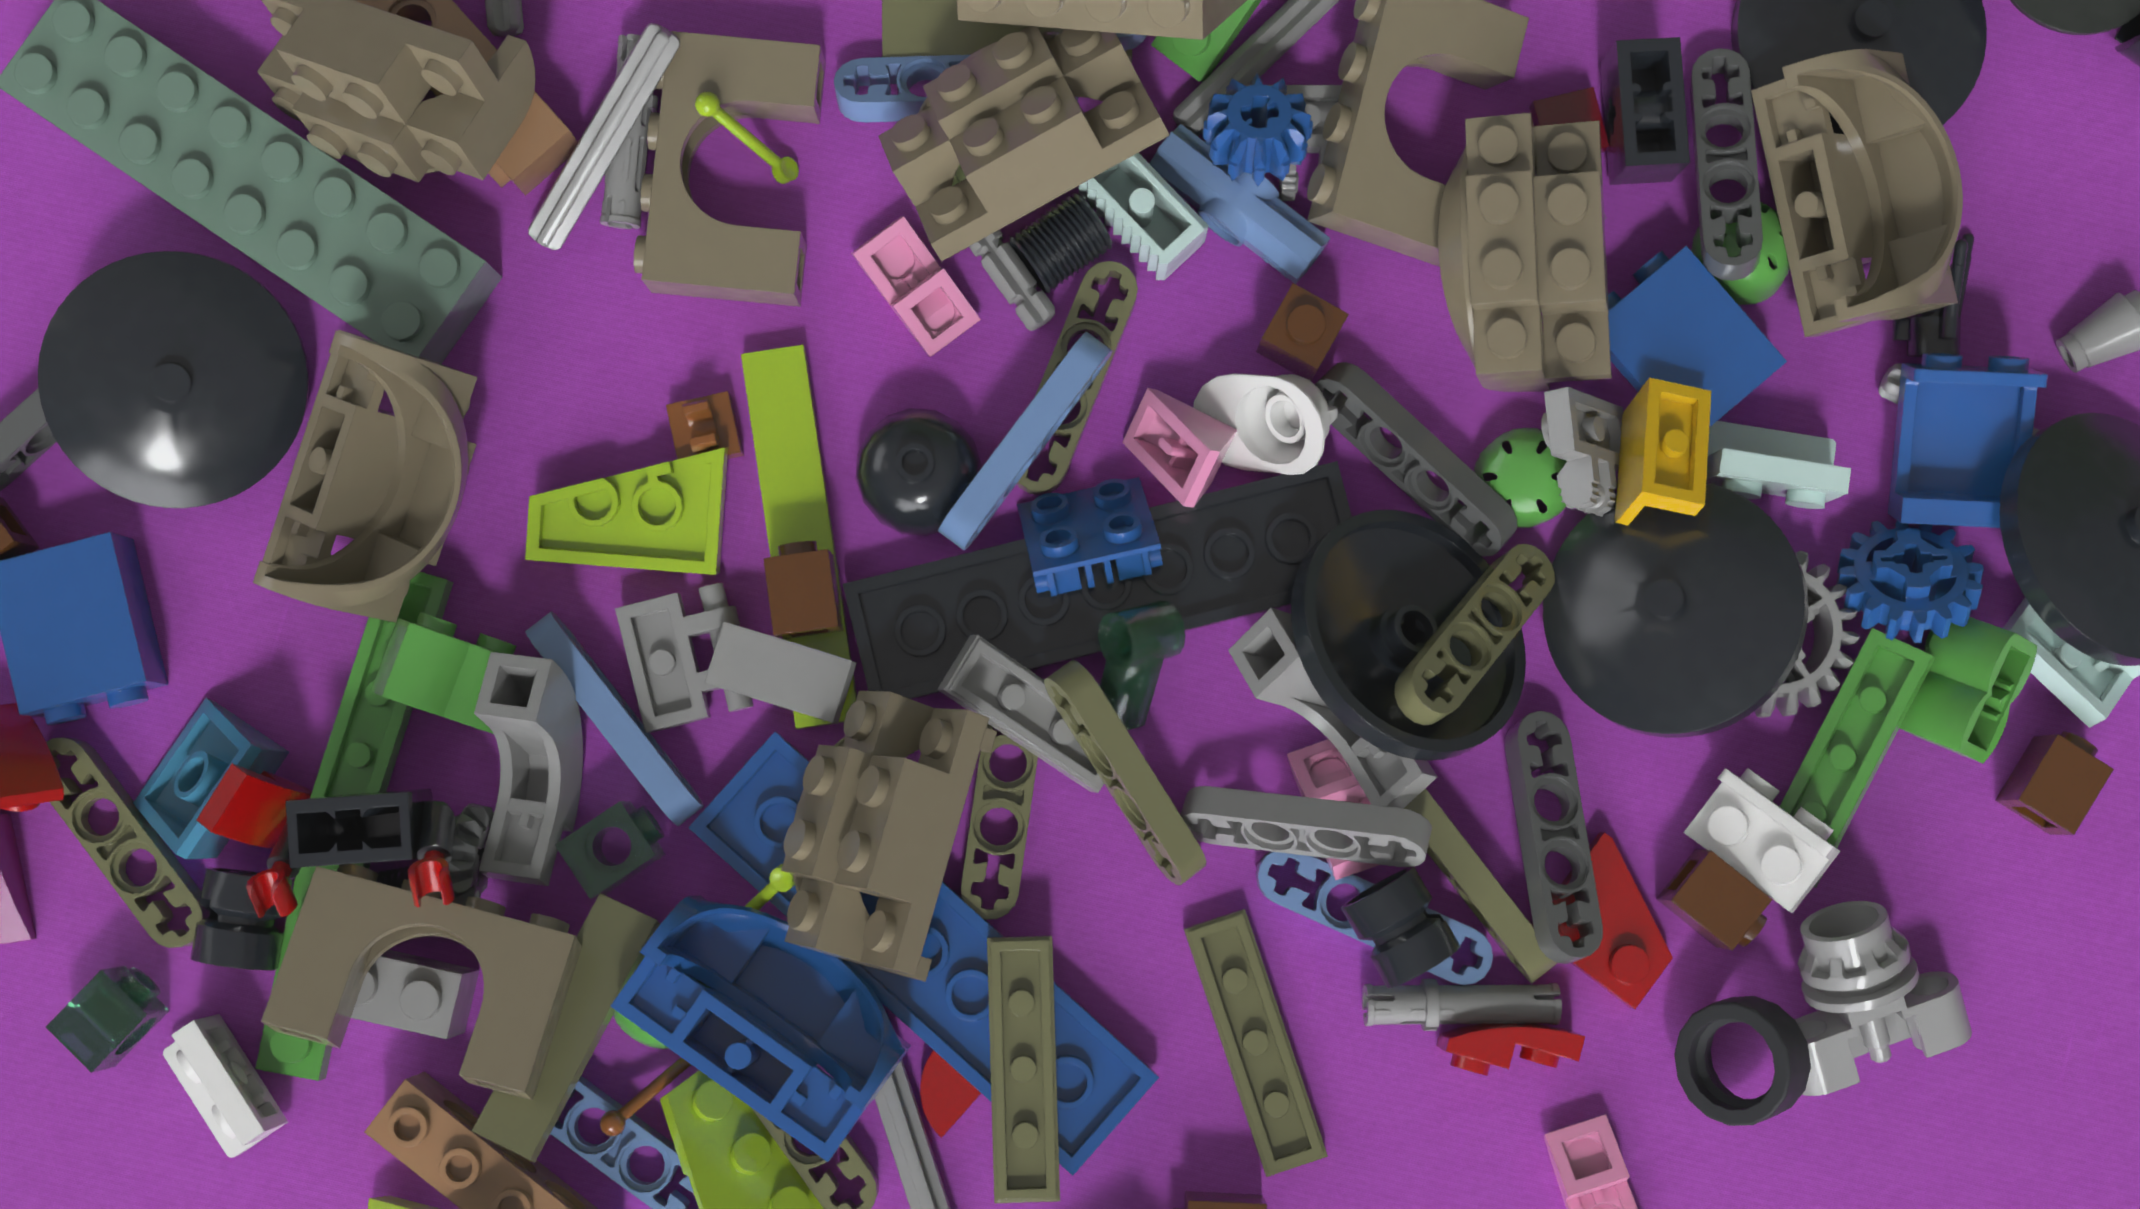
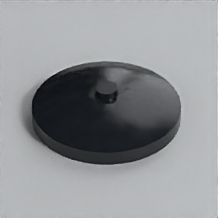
M1736 0L1731 24L1732 51L1739 53L1747 61L1750 70L1751 90L1784 79L1782 67L1821 55L1853 49H1872L1903 53L1910 86L1928 103L1942 125H1944L1964 104L1980 75L1987 44V24L1982 0ZM1829 112L1833 132L1844 134L1837 121Z
M159 251L142 253L113 262L94 272L68 294L52 317L43 338L38 362V390L44 416L53 437L72 463L87 477L108 491L133 502L163 508H191L221 502L236 496L255 485L277 466L296 439L304 420L309 395V369L303 342L294 322L278 299L263 284L234 265L217 258L184 251Z
M2104 413L2073 415L2036 432L2020 446L2006 470L2000 495L1999 516L2004 549L2013 575L2022 593L2034 611L2055 634L2078 651L2094 659L2121 666H2139L2140 425L2127 419Z
M1706 483L1705 506L1696 516L1644 506L1629 525L1615 523L1616 503L1613 506L1614 509L1603 514V517L1593 513L1587 514L1573 528L1557 552L1552 563L1555 572V583L1543 600V623L1548 648L1555 666L1571 690L1586 705L1618 726L1637 733L1665 738L1691 737L1718 731L1735 724L1761 707L1778 690L1795 665L1803 645L1808 620V594L1803 570L1794 549L1776 523L1761 508L1747 498L1711 483Z
M1398 510L1364 512L1341 522L1318 540L1303 559L1295 578L1291 599V622L1297 651L1312 685L1329 709L1349 729L1370 744L1386 752L1414 760L1433 761L1456 757L1470 751L1494 736L1507 723L1517 707L1523 691L1526 653L1521 628L1462 704L1452 713L1430 725L1414 723L1403 714L1395 698V684L1398 677L1490 566L1459 535L1447 527L1418 514ZM1482 599L1481 609L1483 615L1492 625L1501 628L1502 617L1500 611L1490 601ZM1452 637L1450 639V649L1453 656L1461 664L1470 667L1471 654L1469 649L1459 639ZM1437 675L1426 681L1428 686L1424 693L1429 699L1434 689L1444 681Z

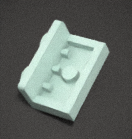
M1716 421L1709 427L1706 483L1729 489L1747 499H1760L1761 493L1786 497L1785 504L1789 506L1823 509L1825 508V503L1848 494L1851 468L1834 466L1836 442L1830 438Z
M2026 597L2003 627V629L2017 633L2037 645L2031 674L2089 728L2107 719L2132 680L2140 676V665L2121 666L2109 664L2094 659L2066 643L2043 622Z

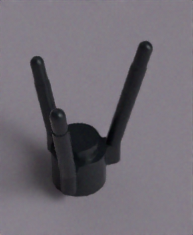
M1965 233L1961 239L1956 241L1950 265L1958 303L1916 314L1914 317L1893 320L1892 340L1907 341L1908 357H1922L1923 353L1960 355V317L1972 259L1973 234Z

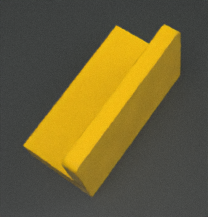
M1649 377L1624 410L1621 426L1615 523L1629 525L1644 506L1696 516L1705 506L1711 407L1710 390Z

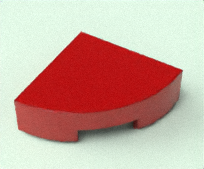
M933 1050L923 1069L920 1095L928 1122L942 1138L980 1096L981 1092Z

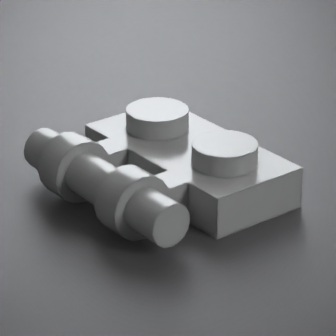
M723 583L699 588L704 612L686 616L682 597L679 593L615 608L646 733H653L711 718L705 693L721 688L704 683L708 670L702 672L699 670L692 637L710 634L713 650H715L723 622L737 626L740 625L736 606L728 605ZM724 690L729 712L740 711L754 706L752 698Z

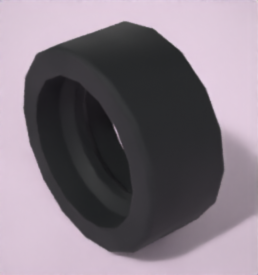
M1756 996L1727 998L1714 1002L1693 1013L1679 1031L1674 1053L1677 1078L1689 1101L1707 1117L1728 1126L1755 1125L1792 1108L1806 1090L1811 1069L1808 1042L1796 1020L1778 1004ZM1743 1022L1749 1024L1763 1036L1772 1052L1775 1070L1772 1085L1765 1094L1757 1098L1743 1099L1734 1095L1721 1083L1713 1068L1711 1056L1713 1037L1718 1028L1728 1023Z

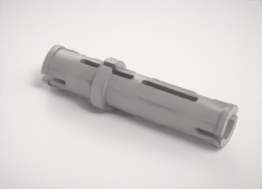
M627 34V36H618L616 77L641 35ZM653 93L605 173L604 198L599 222L602 225L619 229L641 228V185L646 171L648 122L651 112H656L658 107V97L653 95Z
M1422 979L1420 985H1398L1389 989L1386 985L1372 986V984H1364L1362 990V1010H1367V1013L1363 1014V1021L1365 1026L1421 1024L1423 1031H1437L1439 1024L1558 1025L1560 1024L1562 1014V1000H1554V996H1559L1561 992L1557 983L1540 985H1438L1436 979Z

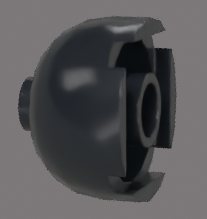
M909 408L886 416L868 432L857 454L855 479L864 504L881 524L901 534L929 536L938 533L941 523L981 470L982 464L973 438L958 421L936 410Z

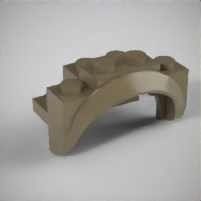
M261 0L273 15L270 19L271 24L283 36L257 72L275 94L272 97L274 104L291 118L301 121L309 131L307 135L308 141L334 159H340L345 155L359 161L380 176L390 177L392 173L416 182H420L425 173L436 171L447 175H455L458 171L484 180L523 122L532 103L535 89V66L531 50L525 40L507 35L492 58L486 62L474 42L470 39L354 0ZM431 87L443 93L435 98L422 101Z
M1029 26L1020 32L1004 36L998 42L976 51L959 64L944 70L938 78L923 86L927 98L917 114L902 118L893 128L878 135L893 173L916 207L929 242L940 260L943 261L1149 146L1169 136V133L1116 33L1064 29L1063 32H1041L1038 27ZM1075 97L1091 98L1103 102L1084 113ZM960 164L966 179L952 186L955 173Z
M1853 49L1821 55L1782 67L1784 79L1751 90L1805 337H1817L1875 320L1902 319L1958 303L1949 264L1962 218L1963 192L1960 169L1955 151L1942 123L1928 103L1909 84L1903 53L1872 49ZM1829 112L1837 121L1844 134L1833 132ZM1871 262L1870 270L1866 279L1863 264Z
M1531 113L1465 119L1466 147L1452 171L1444 190L1439 216L1438 250L1441 279L1448 311L1459 340L1476 370V376L1482 387L1488 390L1503 392L1550 391V382L1612 378L1599 120L1534 126Z
M338 330L335 331L329 350L331 354L263 560L259 562L253 583L284 596L316 606L396 623L403 600L409 590L410 580L427 564L437 565L443 544L461 506L470 462L476 447L475 443L467 441L463 419L469 409L470 398L477 377L438 362ZM384 390L392 404L394 414L379 408ZM336 535L354 539L343 549L331 555Z
M858 692L857 699L850 706L844 720V733L846 736L834 746L818 745L816 755L808 763L803 776L804 789L797 805L794 821L788 828L784 839V852L786 856L781 871L793 874L797 891L788 908L787 922L789 928L784 942L881 971L926 982L932 959L922 957L921 954L979 752L991 753L997 731L987 728L989 717L966 709L933 708L893 692ZM917 750L921 752L918 762L905 758ZM860 892L879 897L875 912L871 916H869L864 906Z

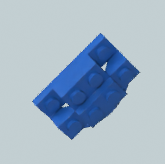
M701 895L685 897L668 914L641 949L640 953L645 956L610 1007L829 1162L912 1045L896 1034L879 998L844 959L784 942L789 928L787 921L749 907L708 901ZM695 979L701 981L702 983L706 984L707 986H709V987H711V988H706L705 986H703L702 984H700V983H699L698 981H696ZM818 1065H820L831 1076H829L827 1073L818 1068Z

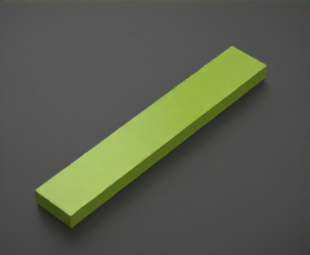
M796 345L741 354L770 557L779 556L778 546L800 541H816L817 549H828L834 555L844 631L784 640L852 661L806 349L804 345ZM854 674L838 723L844 722L850 706L857 699ZM793 711L796 729L835 724Z

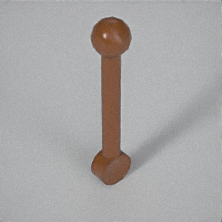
M680 1057L618 1111L610 1110L604 1113L600 1119L602 1132L608 1136L621 1134L625 1129L626 1120L689 1068L691 1064Z

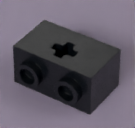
M1680 37L1616 40L1600 63L1605 131L1609 143L1607 149L1609 184L1672 182L1690 163Z

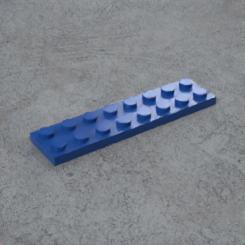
M774 732L688 827L759 892L770 882L769 877L772 870L784 862L786 856L784 852V839L788 828L794 821L797 805L804 789V772L810 762L778 732ZM942 881L921 954L922 957L932 959L926 982L845 961L862 976L884 1006L991 1101L987 938L1005 936L976 913L955 891ZM792 887L787 892H778L769 900L786 917L790 902L797 893L796 887ZM860 892L864 906L869 916H871L875 912L879 897ZM1054 982L1059 1164L1073 1176L1159 1079V1075Z

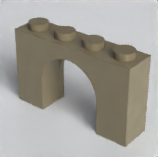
M957 0V16L960 21L1203 40L1247 0Z
M1356 0L1354 17L1359 21L1354 40L1344 51L1339 64L1338 76L1343 80L1338 103L1332 106L1324 123L1323 138L1328 140L1323 161L1314 170L1308 185L1307 198L1312 201L1307 221L1440 267L1438 229L1440 208L1446 185L1414 172L1400 159L1392 147L1385 124V104L1389 89L1396 76L1404 67L1430 69L1484 90L1514 78L1529 18L1484 0Z
M671 31L681 42L680 48L656 89H662L660 112H651L647 132L648 148L656 152L653 174L645 173L642 179L641 209L644 212H649L646 236L638 235L636 238L635 273L642 274L641 280L651 293L801 307L807 244L801 231L738 226L720 222L704 213L694 203L690 191L689 178L691 164L697 149L708 135L722 126L715 118L704 117L696 110L695 101L702 92L716 94L720 100V107L735 120L762 118L820 124L826 69L821 46Z
M342 864L339 865L337 871L316 866L261 1022L276 1032L340 1049L363 981L375 961L393 946L412 938L422 936L448 938L466 946L475 954L480 964L484 981L481 1009L459 1075L469 1084L533 1100L582 949L576 936L568 934L570 925L559 919L541 914H531L529 923L505 917L506 907L478 897H467L465 906L453 902L449 905H443V900L440 899L441 892L426 894L421 899V907H416L413 902L409 879H404L400 889L376 882L379 874L359 865Z

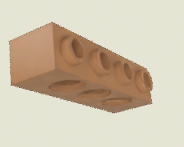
M354 0L416 22L421 20L432 21L431 27L472 40L486 62L497 51L453 0ZM433 87L430 88V91L436 97L443 94ZM534 91L532 103L523 122L488 174L501 188L509 181H512L526 196L571 156L578 141L568 127Z
M426 1072L405 1079L364 1131V1133L460 1209H598L538 1160L534 1163L472 1132L480 1115Z

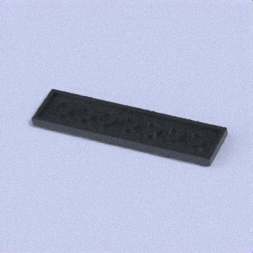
M1338 461L1315 466L1304 474H1283L1203 494L1194 508L1183 506L1179 501L1150 507L1149 509L1162 549H1160L1163 565L1151 568L1152 574L1147 576L1142 575L1120 580L1114 559L1110 560L1114 583L1107 584L1101 562L1091 565L1095 583L1093 588H1088L1084 567H1078L1082 589L1057 594V596L1051 597L1050 591L1037 593L1025 539L844 583L843 588L868 691L893 692L911 700L941 693L937 689L970 635H979L1027 669L1033 670L1266 612L1270 608L1278 609L1290 606L1295 578L1308 551L1338 524L1352 517Z

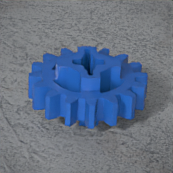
M1896 520L1895 528L1888 530L1879 521H1874L1871 523L1869 537L1855 532L1851 536L1849 549L1842 548L1837 569L1836 585L1841 584L1847 587V592L1844 594L1846 595L1844 608L1864 612L1861 627L1867 630L1880 623L1886 626V639L1893 640L1898 635L1899 630L1909 631L1914 643H1921L1924 630L1931 629L1934 634L1943 639L1948 637L1951 622L1962 627L1968 624L1971 609L1977 610L1983 588V585L1980 583L1984 567L1983 564L1972 563L1975 551L1972 545L1954 546L1957 532L1953 529L1937 535L1932 532V525L1920 524L1917 529L1909 528L1908 523H1900Z

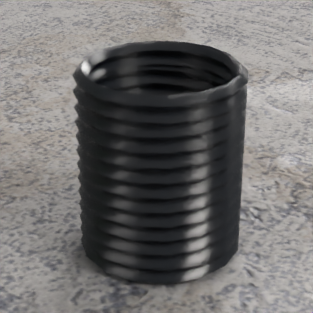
M1073 192L1071 197L1067 196L1066 200H1061V204L1056 203V208L1051 207V211L1046 210L1045 215L1041 214V217L1036 218L1035 222L1031 221L1030 226L1026 225L1025 229H1020V233L1015 232V237L1010 236L1011 247L1037 282L1036 284L1046 293H1050L1051 289L1058 288V285L1063 284L1064 280H1068L1069 276L1073 277L1074 273H1079V269L1084 270V265L1089 266V262H1094V258L1099 259V255L1107 253V249L1112 250L1113 243L1105 226L1091 206L1080 194Z

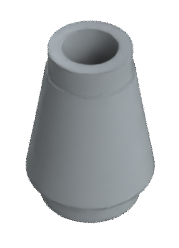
M2134 290L2125 296L2121 293H2115L2083 321L2067 332L2065 336L2056 340L2059 354L2070 370L2077 373L2084 368H2089L2140 350L2139 291Z

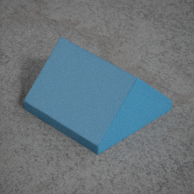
M206 697L133 804L176 855L184 859L217 858L230 839L210 832L196 819L230 765L233 763L258 774H261L263 770L275 774L289 754V751L215 701Z

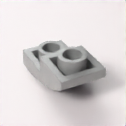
M723 622L704 683L838 724L857 662Z

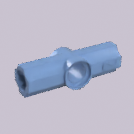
M1180 124L1174 131H1171L1169 136L1159 146L1149 164L1182 198L1198 209L1197 214L1208 224L1213 232L1235 246L1240 247L1244 244L1266 263H1269L1285 278L1297 284L1327 246L1330 237L1279 199V192L1267 178H1264V181L1258 187L1252 179V174L1245 172L1232 181L1228 174V164L1213 166L1212 160L1209 157L1210 146L1205 144V141L1192 133L1191 130Z

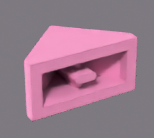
M1147 388L1122 443L1183 506L1194 508L1212 484L1237 429L1159 390Z

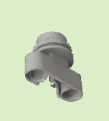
M1869 901L1844 902L1823 908L1811 914L1803 921L1800 931L1804 947L1797 963L1803 979L1801 987L1805 1001L1819 1011L1795 1019L1808 1042L1811 1063L1806 1090L1802 1095H1826L1860 1083L1854 1058L1869 1052L1871 1060L1877 1063L1886 1062L1892 1055L1889 1045L1911 1038L1913 1045L1917 1049L1922 1050L1923 1054L1929 1058L1959 1047L1971 1038L1972 1030L1958 978L1951 973L1939 971L1919 974L1917 963L1911 956L1907 939L1891 926L1887 910L1884 906Z

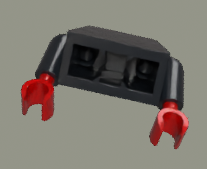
M431 789L348 794L286 801L287 821L267 860L268 869L252 876L246 884L248 895L259 918H262L273 905H275L279 915L285 917L291 914L298 905L288 879L296 877L302 867L418 859L408 869L414 905L421 907L422 897L431 892H441L443 905H449L455 898L449 869L456 829L454 812L444 801L433 800Z

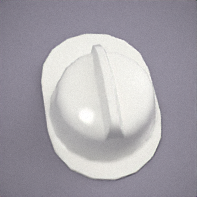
M1233 373L1216 376L1202 386L1194 400L1193 407L1237 429L1222 461L1224 465L1247 471L1285 475L1304 474L1318 464L1324 452L1325 438L1329 433L1330 424L1338 417V407L1328 405L1317 386L1310 380L1295 374L1269 376Z

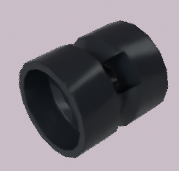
M206 868L200 904L209 910V916L196 923L190 956L191 960L229 968L277 970L283 933L274 926V923L281 916L275 905H273L262 918H259L246 889L247 881L259 872L227 868ZM289 878L288 881L292 887L293 879Z
M1407 867L1362 891L1340 907L1358 939L1373 940L1375 943L1370 958L1388 989L1408 982L1449 958L1461 947L1441 914H1428L1426 912L1432 896L1415 867Z

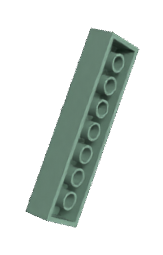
M54 0L0 74V89L377 343L442 364L502 279V276L485 260L98 0Z

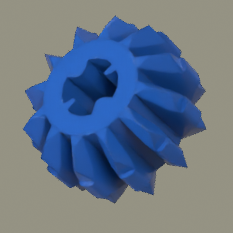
M1258 72L1251 80L1250 86H1245L1232 78L1226 87V94L1213 95V99L1209 103L1207 120L1203 124V139H1205V144L1210 146L1209 157L1212 160L1213 166L1228 164V174L1232 181L1244 172L1252 174V179L1257 187L1264 181L1265 173L1268 172L1283 181L1286 175L1289 174L1290 164L1301 165L1305 159L1308 148L1307 141L1312 135L1313 121L1311 120V115L1305 113L1306 102L1304 101L1303 93L1287 95V86L1284 78L1272 86L1263 85V80Z

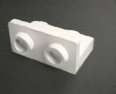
M1725 768L1717 778L1722 783L1684 833L1706 850H1712L1766 895L1793 913L1841 852L1826 841L1834 830L1802 807L1792 816L1775 804L1773 800L1780 791L1749 768L1745 770L1741 777Z
M220 1014L193 1020L171 1035L175 1042L164 1049L163 1056L228 1157L233 1158L242 1154L288 1123Z

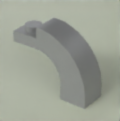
M1270 608L1228 650L1256 699L1293 710L1311 722L1332 742L1350 767L1371 805L1404 808L1437 778L1427 760L1400 757L1370 744L1349 729L1329 709L1312 685L1303 667L1293 636L1291 614Z
M491 652L474 714L492 730L496 738L500 755V786L479 871L488 878L549 886L562 831L573 832L577 816L583 768V737L579 707L575 692L567 675L552 659Z

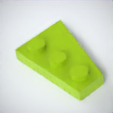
M728 447L529 496L525 560L709 575L719 574Z
M697 1071L660 1099L683 1174L689 1177L699 1209H824L753 1109L703 1072Z

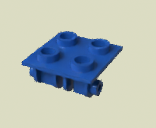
M1139 477L1127 480L1109 479L1092 488L1065 494L1046 493L1038 496L1033 501L1017 504L1037 593L1050 591V595L1053 597L1057 596V594L1082 589L1078 567H1084L1088 588H1093L1095 583L1091 568L1092 564L1102 562L1107 584L1114 583L1110 560L1115 559L1120 580L1151 575V568L1163 565L1160 549H1162Z

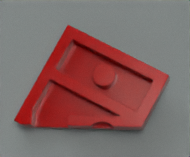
M1599 832L1589 845L1603 925V939L1599 948L1594 953L1571 964L1629 1008L1636 1009L1673 957L1613 838L1605 832ZM1572 870L1561 884L1567 885L1572 877ZM1570 895L1562 899L1552 900L1554 905L1566 901L1567 906L1575 902V897ZM1566 922L1558 925L1560 936H1568L1572 942L1580 939L1578 928L1568 927Z

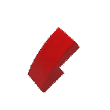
M17 703L0 705V809L24 812L37 808L40 803L64 800V787L49 747L32 716L20 715Z
M232 763L196 821L212 833L242 843L273 849L287 821L286 801L309 799L312 791L263 770L261 774H258Z
M1476 1024L1440 1033L1436 1046L1445 1052L1452 1053L1451 1066L1488 1076L1490 1065L1509 1069L1515 1044L1522 1046L1520 1058L1557 1068L1560 1056L1579 1062L1585 1036L1571 1030L1541 1024Z

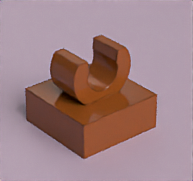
M728 391L666 405L677 459L728 447V459L744 456L732 398Z

